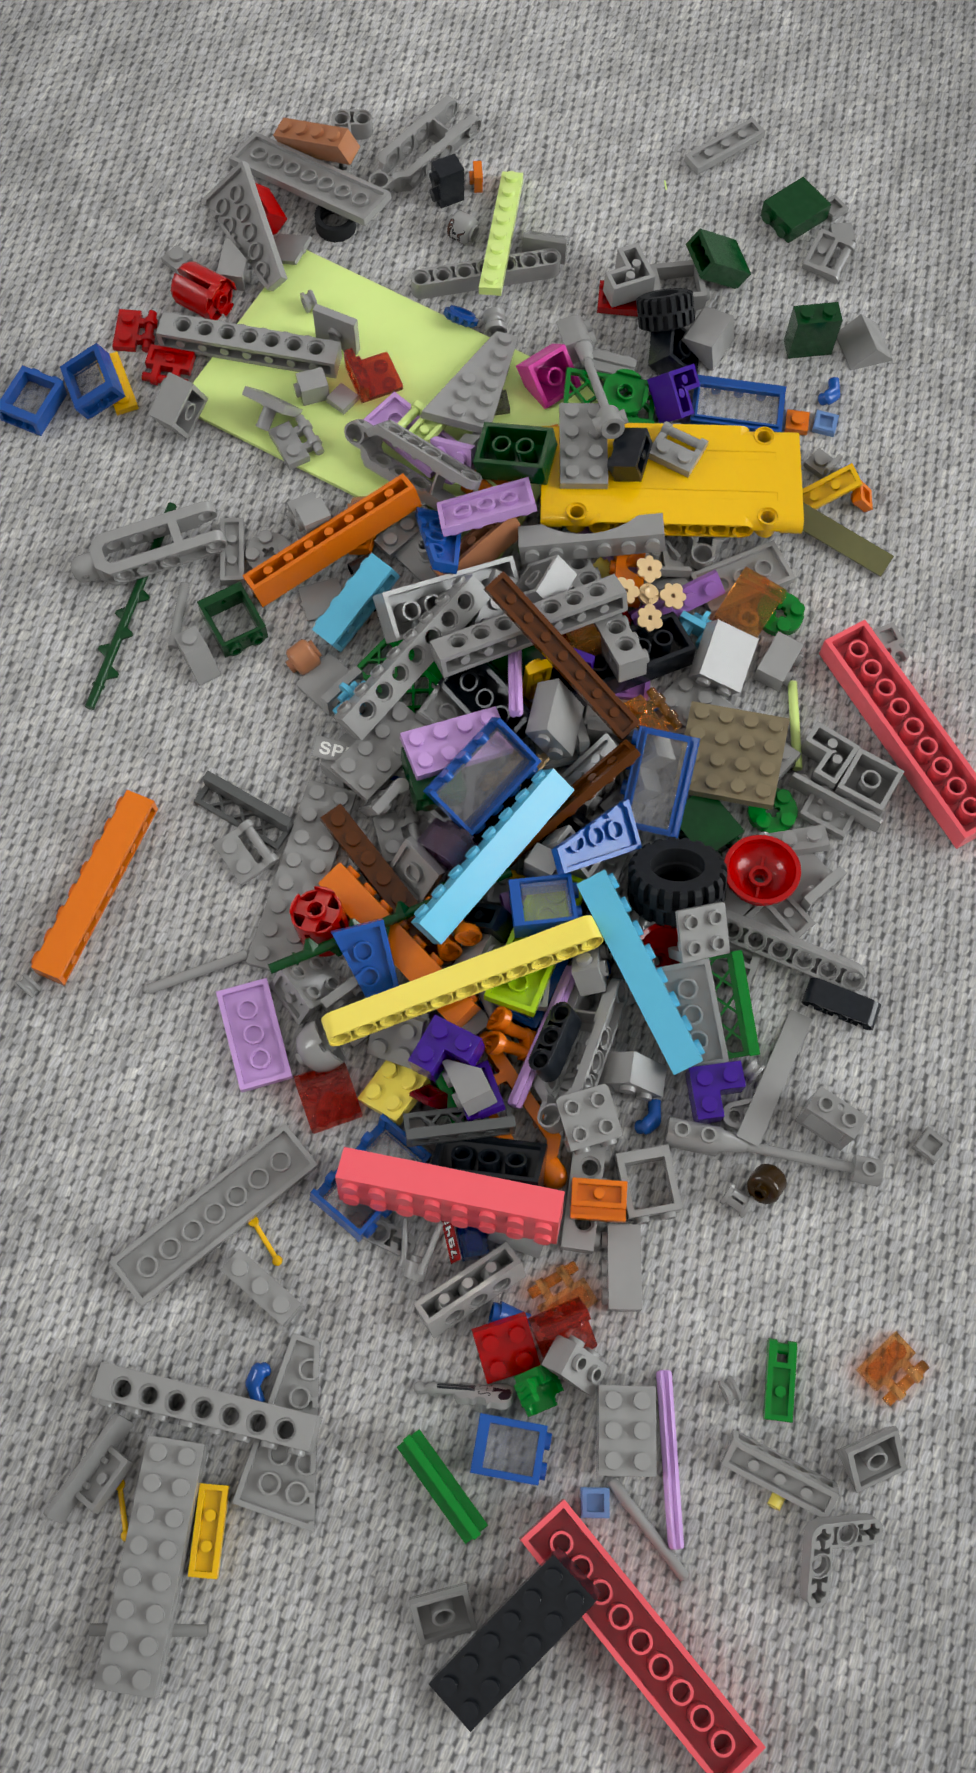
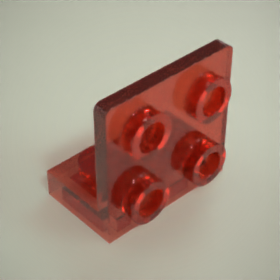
M352 348L343 350L345 369L359 396L361 404L391 394L394 391L403 390V384L388 352L361 360L360 356L355 355Z
M345 1062L329 1072L319 1073L311 1070L294 1076L296 1088L313 1134L363 1116Z
M579 1296L527 1318L543 1360L558 1334L569 1339L570 1335L577 1337L585 1343L584 1349L586 1346L591 1349L597 1347L596 1339L588 1321L591 1319L590 1314Z

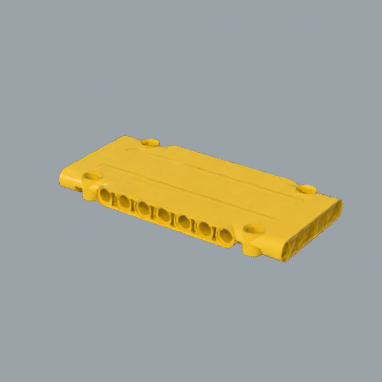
M659 423L624 424L625 428H647L652 442L655 441L663 424ZM673 424L674 428L695 438H703L709 441L706 450L689 477L648 459L641 482L614 481L611 472L608 471V489H560L559 426H542L554 429L557 442L547 485H541L540 524L547 527L562 528V526H565L567 530L573 533L581 532L585 527H589L591 532L597 533L617 528L638 515L663 513L665 536L742 538L748 537L755 532L758 536L767 538L772 536L774 531L802 534L804 510L799 433L774 432L769 427H759L756 431H749L745 426ZM669 435L667 437L668 440L677 443L693 452L696 449ZM607 439L608 458L611 457L613 452L614 439Z

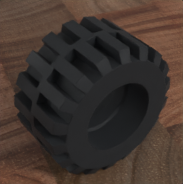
M686 288L661 289L645 293L636 299L638 324L641 330L649 332L669 331L688 326L695 321L692 290Z

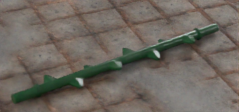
M169 502L164 513L176 510L177 506ZM165 536L153 539L154 542L150 543L149 551L161 547ZM149 576L136 580L126 607L115 611L120 621L111 643L98 647V651L105 658L96 680L92 683L93 687L85 704V707L89 710L95 709L100 694L105 689L104 684L106 680L118 678L119 673L112 665L122 640L133 636V632L128 629V625L137 603L149 601L150 596L143 590Z
M510 867L504 871L495 883L513 876ZM432 898L410 907L402 901H398L395 912L382 918L387 937H389L391 925L415 916V911L422 904H427ZM352 918L349 920L348 927L361 923ZM306 938L302 951L292 952V955L268 964V968L271 974L295 964L299 965L300 962L327 951H331L338 957L342 956V952L334 938L319 944L311 938Z

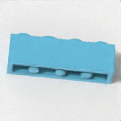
M371 553L369 557L361 562L360 568L354 576L347 580L340 594L333 598L326 612L316 620L312 630L338 651L342 652L376 609L372 596L390 591L401 576Z

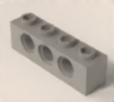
M600 1143L591 1145V1151L575 1155V1152L572 1151L559 1250L592 1254L594 1248H599L601 1232L596 1231L597 1221H589L590 1227L587 1230L578 1229L575 1225L576 1219H570L573 1177L607 1180V1177H603L604 1167H609L611 1151L606 1150V1147H601ZM587 1163L594 1165L596 1174L592 1176L584 1174L582 1166Z
M505 1242L415 1302L414 1306L432 1337L436 1338L525 1278L526 1274L523 1264L510 1245Z

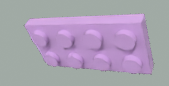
M394 391L363 420L372 425L387 420L398 423L411 409V404ZM417 415L406 429L409 430L421 415ZM444 430L437 436L457 441ZM385 439L383 440L428 478L431 479L436 474L430 470V466L418 459H412V455L398 447L394 448L392 443Z
M529 477L436 503L444 537L458 535L471 529H480L496 522H505L507 519L527 516L537 511Z
M496 706L400 733V740L416 780L419 781L438 775L492 717L500 718ZM496 731L464 767L512 754L513 747Z
M267 978L216 991L241 1093L293 1079Z

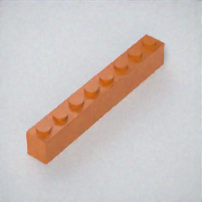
M402 473L242 575L260 605L265 607L416 510V507H421L422 504L415 486Z
M126 790L124 796L118 799L115 806L116 811L112 818L107 819L102 837L95 841L89 861H85L82 865L77 883H73L69 889V898L65 905L58 909L56 922L52 928L47 930L43 946L40 951H36L32 958L31 968L36 974L65 986L158 811L154 800L130 790Z
M339 862L318 883L322 887L333 890L340 899L345 913L351 919H356L359 923L381 919L390 915L393 911V908L384 899L379 902L374 897L377 892L368 882L362 884L358 880L361 875L351 865L345 867ZM405 921L390 926L388 941L394 965L409 981L443 969L441 966L444 962L434 952L429 954L424 949L427 944L417 934L413 937L407 931L410 926ZM472 995L436 1010L447 1021L462 1028L481 1008L476 1004L479 998L476 995Z

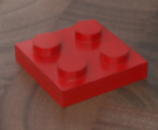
M525 1312L471 1329L487 1384L521 1374L540 1365Z

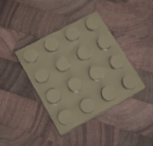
M692 701L685 735L701 739L688 795L773 810L790 718ZM683 741L673 792H677L688 742Z

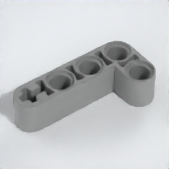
M341 109L332 114L331 126L348 128L356 140H364L372 136L373 122L372 114L364 109ZM331 162V166L352 174V163L347 165Z

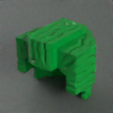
M539 1365L514 1377L516 1381L514 1389L527 1417L558 1405L555 1396L557 1393L564 1391L558 1376L544 1366Z

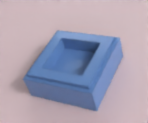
M817 410L811 432L834 437L839 415Z
M580 1487V1518H610V1488Z

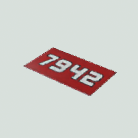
M441 1221L444 1223L443 1231L450 1262L453 1264L462 1259L455 1227L450 1222Z

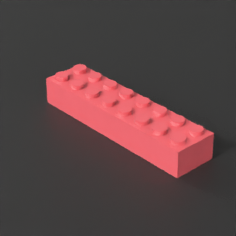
M348 1147L343 1149L335 1179L339 1200H342L345 1204L357 1206L358 1204L367 1205L376 1211L392 1210L405 1217L421 1216L425 1220L434 1223L440 1221L450 1222L458 1228L474 1227L487 1234L503 1233L512 1239H533L534 1242L541 1245L557 1244L565 1191Z

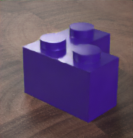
M694 364L647 379L659 423L671 422L694 414L688 390L700 386Z
M434 1015L409 1057L408 1062L413 1071L436 1082L444 1069L442 1061L450 1059L459 1063L476 1066L486 1048L482 1038Z
M741 1060L695 1066L687 1069L685 1078L693 1121L704 1124L721 1122L725 1116L721 1095L741 1093L746 1087Z

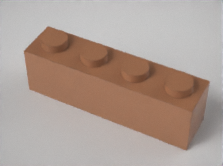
M284 117L273 135L278 142L313 158L351 165L360 148V145L348 128Z
M514 517L507 519L505 522L489 524L480 529H472L461 539L457 571L497 559L518 540V526H521L517 518ZM432 570L437 577L445 575L437 570Z

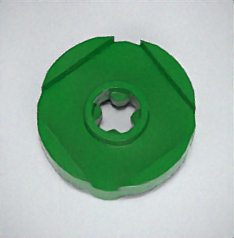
M620 369L606 378L603 390L609 405L616 406L619 411L624 409L626 416H636L648 399L649 391L647 384H644L641 380L642 377L637 372L630 369ZM625 388L631 396L623 397L620 392Z
M775 589L772 593L766 594L758 603L756 609L759 615L758 624L763 631L772 636H776L778 631L785 635H791L800 628L803 622L805 606L794 595L784 592L782 589ZM775 610H783L786 617H776Z
M776 789L773 807L778 809L779 812L776 813L775 817H772L771 813H766L768 809L748 806L747 817L750 824L761 832L774 833L789 830L798 816L797 804L792 798L790 791Z

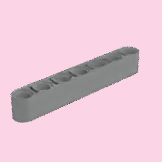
M548 248L510 254L503 286L551 279L558 276L561 262L560 252L556 249ZM484 259L417 269L411 274V293L415 298L426 299L479 290Z
M726 909L727 924L735 923L739 927V930L734 932L728 930L730 943L855 992L863 988L865 984V969L858 962ZM759 933L763 939L761 941H753L749 935ZM783 943L787 946V949L778 951L774 948V944ZM805 952L810 954L812 958L808 961H802L798 958V955ZM829 962L834 964L836 968L832 971H827L823 969L822 965ZM854 972L859 974L860 978L852 981L846 976Z

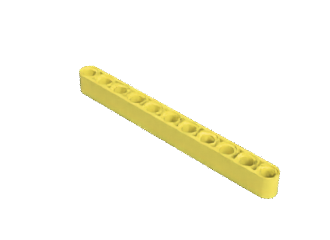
M585 915L331 1011L321 1018V1023L329 1045H344L599 947L604 939L594 918L590 915Z

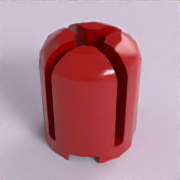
M189 261L183 263L177 269L179 274H174L170 290L177 304L205 319L218 320L223 314L227 316L234 306V303L231 302L233 289L237 290L233 281L197 262Z
M314 886V890L307 891L301 896L298 893L291 902L289 913L303 946L306 938H311L319 944L334 938L331 931L349 926V921L340 899L333 890L327 887ZM327 951L325 953L320 954L319 956L330 957L335 954L331 951Z

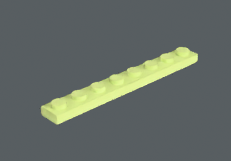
M502 171L479 283V294L502 295L522 191L523 173Z

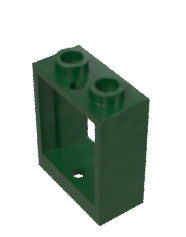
M241 582L197 601L200 614L225 658L236 656L243 649L252 645H260L268 638L266 625ZM242 603L256 628L225 642L211 617Z

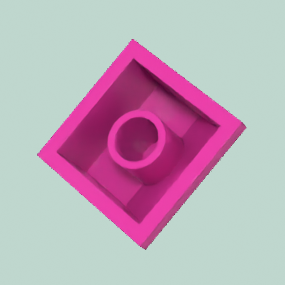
M550 344L516 365L525 388L544 409L563 399L567 367L574 368L565 344ZM571 375L570 381L577 389L581 386L579 377Z

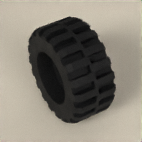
M670 837L668 840L658 839L654 843H647L641 849H638L629 861L628 901L634 911L639 916L643 915V918L650 923L654 921L658 926L664 927L669 925L671 928H677L675 915L677 910L715 902H724L726 900L727 865L714 848L709 845L705 846L701 841L696 840L694 842L690 841V838L676 839V837Z

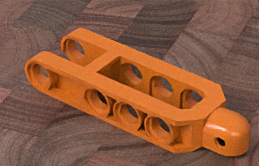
M488 1031L483 1032L478 1037L483 1040ZM503 1052L499 1055L487 1053L488 1061L497 1072L494 1075L497 1085L499 1086L504 1083L506 1086L508 1084L512 1090L518 1078V1073ZM529 1091L523 1107L531 1117L534 1128L540 1130L548 1144L543 1187L561 1190L568 1179L567 1171L558 1158L561 1135L559 1133L551 1134L538 1123L537 1116L540 1105ZM497 1113L489 1116L490 1119L500 1118ZM511 1134L494 1136L495 1138L515 1140Z

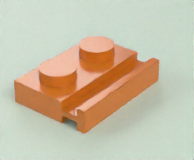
M573 1177L570 1219L625 1223L628 1181Z

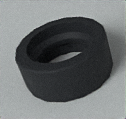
M318 205L314 216L316 231L321 238L334 243L343 242L355 233L356 222L350 219L340 226L325 224L323 220L327 216L337 213Z

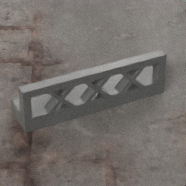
M207 771L202 778L205 785L194 799V803L235 827L241 824L237 819L242 818V822H244L246 817L257 816L260 818L261 826L254 829L265 844L278 851L291 833L294 825L292 818L212 772ZM211 790L218 794L220 802L208 804L203 801V798ZM236 804L239 806L240 814L229 816L225 814L224 806ZM278 828L283 833L277 842H274L267 838V829Z
M503 1101L506 1107V1117L490 1119L488 1116L481 1120L467 1122L462 1121L466 1116L464 1109L458 1110L457 1107L404 1113L407 1147L515 1134V1116L512 1115L511 1106L507 1104V1101ZM442 1116H448L455 1121V1123L435 1125ZM421 1119L428 1125L427 1127L410 1129L409 1121Z

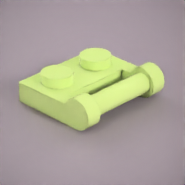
M415 400L411 405V409L397 424L406 429L417 415H421L422 410L427 405L419 400ZM420 417L409 431L430 443V439L438 436L447 425Z

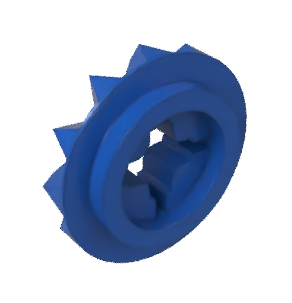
M451 305L450 307H445L443 312L448 320L464 327L473 328L477 326L479 321L473 312L459 306Z

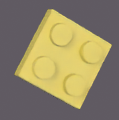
M385 1060L357 1099L365 1106L381 1115L384 1114L400 1126L403 1122V1114L409 1113L418 1102V1100L409 1096L410 1092L431 1084L427 1077L410 1068Z

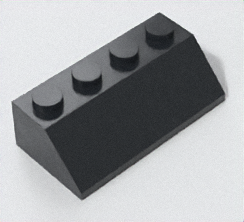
M492 661L445 678L442 677L438 682V685L466 714L496 706L500 718L521 740L528 736L525 732L532 703L523 695L522 716L513 718L509 715L508 678Z
M495 1137L438 1143L431 1164L543 1187L548 1144Z

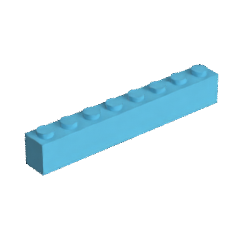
M541 769L532 777L531 781L533 783L528 789L524 788L515 797L516 802L511 808H506L499 815L500 821L483 833V840L480 844L470 848L465 855L466 860L461 865H456L449 872L448 876L450 878L446 883L437 886L431 894L432 899L427 904H422L415 911L414 915L416 917L411 923L433 944L441 945L573 793L574 789L555 769Z
M603 870L576 884L673 1074L676 1075L702 1062L703 1058L701 1055L705 1051L699 1039L693 1040L689 1032L693 1027L687 1016L681 1017L677 1009L681 1004L675 992H668L664 984L668 982V979L662 967L657 969L652 959L656 958L655 953L649 943L644 945L640 937L644 932L637 920L632 922L628 914L632 909L626 897L620 898L616 888L620 886L614 874L608 875L607 871Z

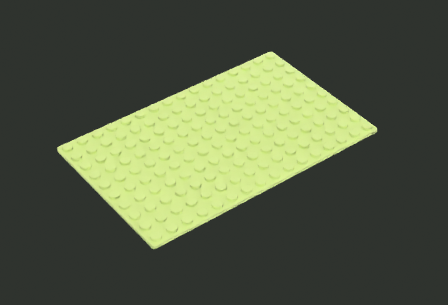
M306 250V253L302 255L297 265L283 264L287 280L274 291H269L264 287L237 324L267 328L280 332L286 331L303 336L309 335L316 338L313 309L310 310V313H306L300 298V293L304 292V294H307L308 290L311 289L317 304L358 320L360 351L355 355L341 349L342 359L336 379L326 377L329 394L342 383L358 394L359 400L344 415L328 404L327 401L303 406L301 397H296L293 384L297 383L296 373L299 372L212 357L193 382L208 397L199 419L283 460L271 440L269 432L255 426L263 406L242 395L245 386L263 390L302 409L301 414L306 420L310 421L313 426L312 431L322 441L324 453L321 455H316L314 451L308 453L310 461L297 468L354 497L368 496L389 481L364 466L360 449L352 445L345 437L344 429L346 424L355 419H364L394 391L411 405L415 400L428 405L490 337L472 328L458 325L428 307ZM515 349L493 422L539 427L555 424L559 426V404L563 403V399L547 409L540 405L525 388L516 368V365L530 356ZM588 386L580 391V394L586 401L595 396ZM575 395L568 400V403H581ZM276 412L270 429L287 421L290 422L293 428L298 426V423L295 420L296 417ZM449 425L444 429L445 432L457 441L465 433H473L472 431ZM305 435L299 437L302 443L307 441ZM383 441L382 449L384 453L431 482L434 481L435 475L431 479L428 478ZM485 479V480L488 481L493 487H494V486H497V485H496L494 482H492L491 480ZM444 483L443 489L456 497L466 494L461 491V485L457 483L453 485ZM530 484L536 503L540 497L541 484ZM427 505V508H428V509H430V510H435V509H433L432 507H430L429 505ZM520 516L517 519L521 525L527 516ZM471 530L462 532L461 539Z

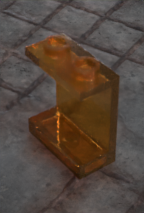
M746 566L715 613V620L719 619L758 638L779 603L782 604L787 597V590Z

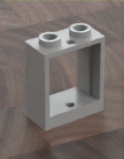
M693 260L649 264L656 276L653 291L661 290L660 280L694 276L697 292H693L694 310H700L705 307L706 300L710 299V290L708 286H705V280L700 279Z
M820 1086L807 1100L795 1121L841 1151L855 1139L868 1116ZM839 1104L843 1106V1110L838 1109Z
M669 1144L615 1154L614 1163L618 1181H628L627 1166L663 1160L672 1204L634 1210L628 1182L627 1222L634 1221V1225L646 1224L650 1222L651 1217L660 1216L661 1220L676 1218V1213L683 1209Z

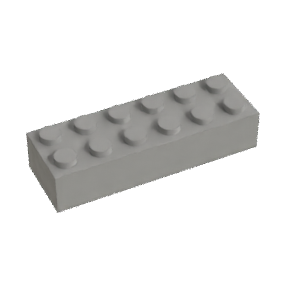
M513 555L459 570L457 574H445L372 596L386 644L402 640L408 630L415 628L420 622L419 618L421 615L436 605V599L444 592L449 591L453 580L459 575H474L485 587L490 573L496 568L502 572L504 571L508 576L516 578L518 582L519 576ZM461 595L458 598L459 607L463 603ZM445 613L442 615L441 618L443 625L446 623L447 620Z

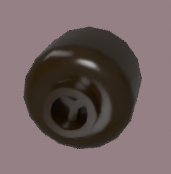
M761 1164L756 1167L749 1177L747 1190L750 1196H753L757 1202L765 1205L772 1204L779 1199L785 1190L787 1179L785 1174L775 1165Z

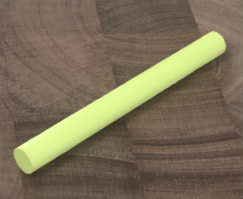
M791 680L788 684L791 746L801 753L800 758L792 768L794 771H800L803 767L797 681Z

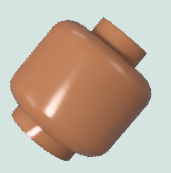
M301 639L286 651L288 660L285 663L293 673L298 671L301 675H305L321 664L320 657L322 654L311 640Z

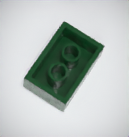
M484 422L473 460L476 472L482 476V479L511 482L529 477L530 484L547 485L557 448L554 429L551 427Z

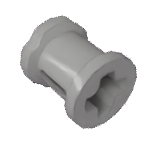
M732 1182L720 1203L728 1204L738 1211L739 1216L743 1218L755 1199L753 1196H748L736 1188V1184ZM732 1196H735L737 1199L742 1201L743 1204L732 1198Z

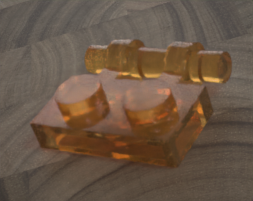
M651 687L646 692L650 700L646 701L640 694L624 703L641 722L635 727L638 730L640 726L670 732L666 727L670 724L674 730H678L683 725L678 719L679 715L674 709H670L665 702L666 698L662 693H658L654 687ZM658 708L663 717L659 718L653 709Z
M574 1261L565 1266L563 1264L555 1268L556 1272L545 1279L539 1278L535 1281V1285L527 1289L532 1299L540 1294L544 1297L545 1302L538 1305L537 1309L551 1331L598 1302L584 1277L575 1283L570 1275L579 1270ZM563 1281L566 1288L553 1296L550 1288Z
M895 1331L855 1370L874 1391H878L883 1385L889 1390L882 1399L891 1407L897 1400L901 1401L906 1396L905 1392L914 1383L918 1384L924 1378L923 1374L930 1367L923 1360L915 1366L908 1361L916 1352ZM902 1368L906 1375L898 1383H895L891 1377Z

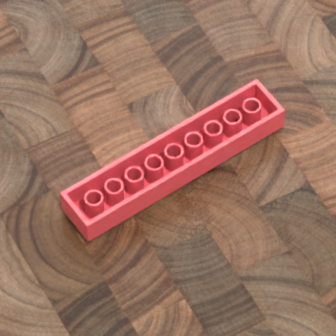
M863 620L826 639L819 652L820 657L897 766L905 771L903 773L954 847L958 849L976 839V772L866 620Z
M561 1499L519 1538L539 1564L559 1546L601 1591L597 1601L582 1616L583 1620L706 1773H742L766 1748L565 1499Z

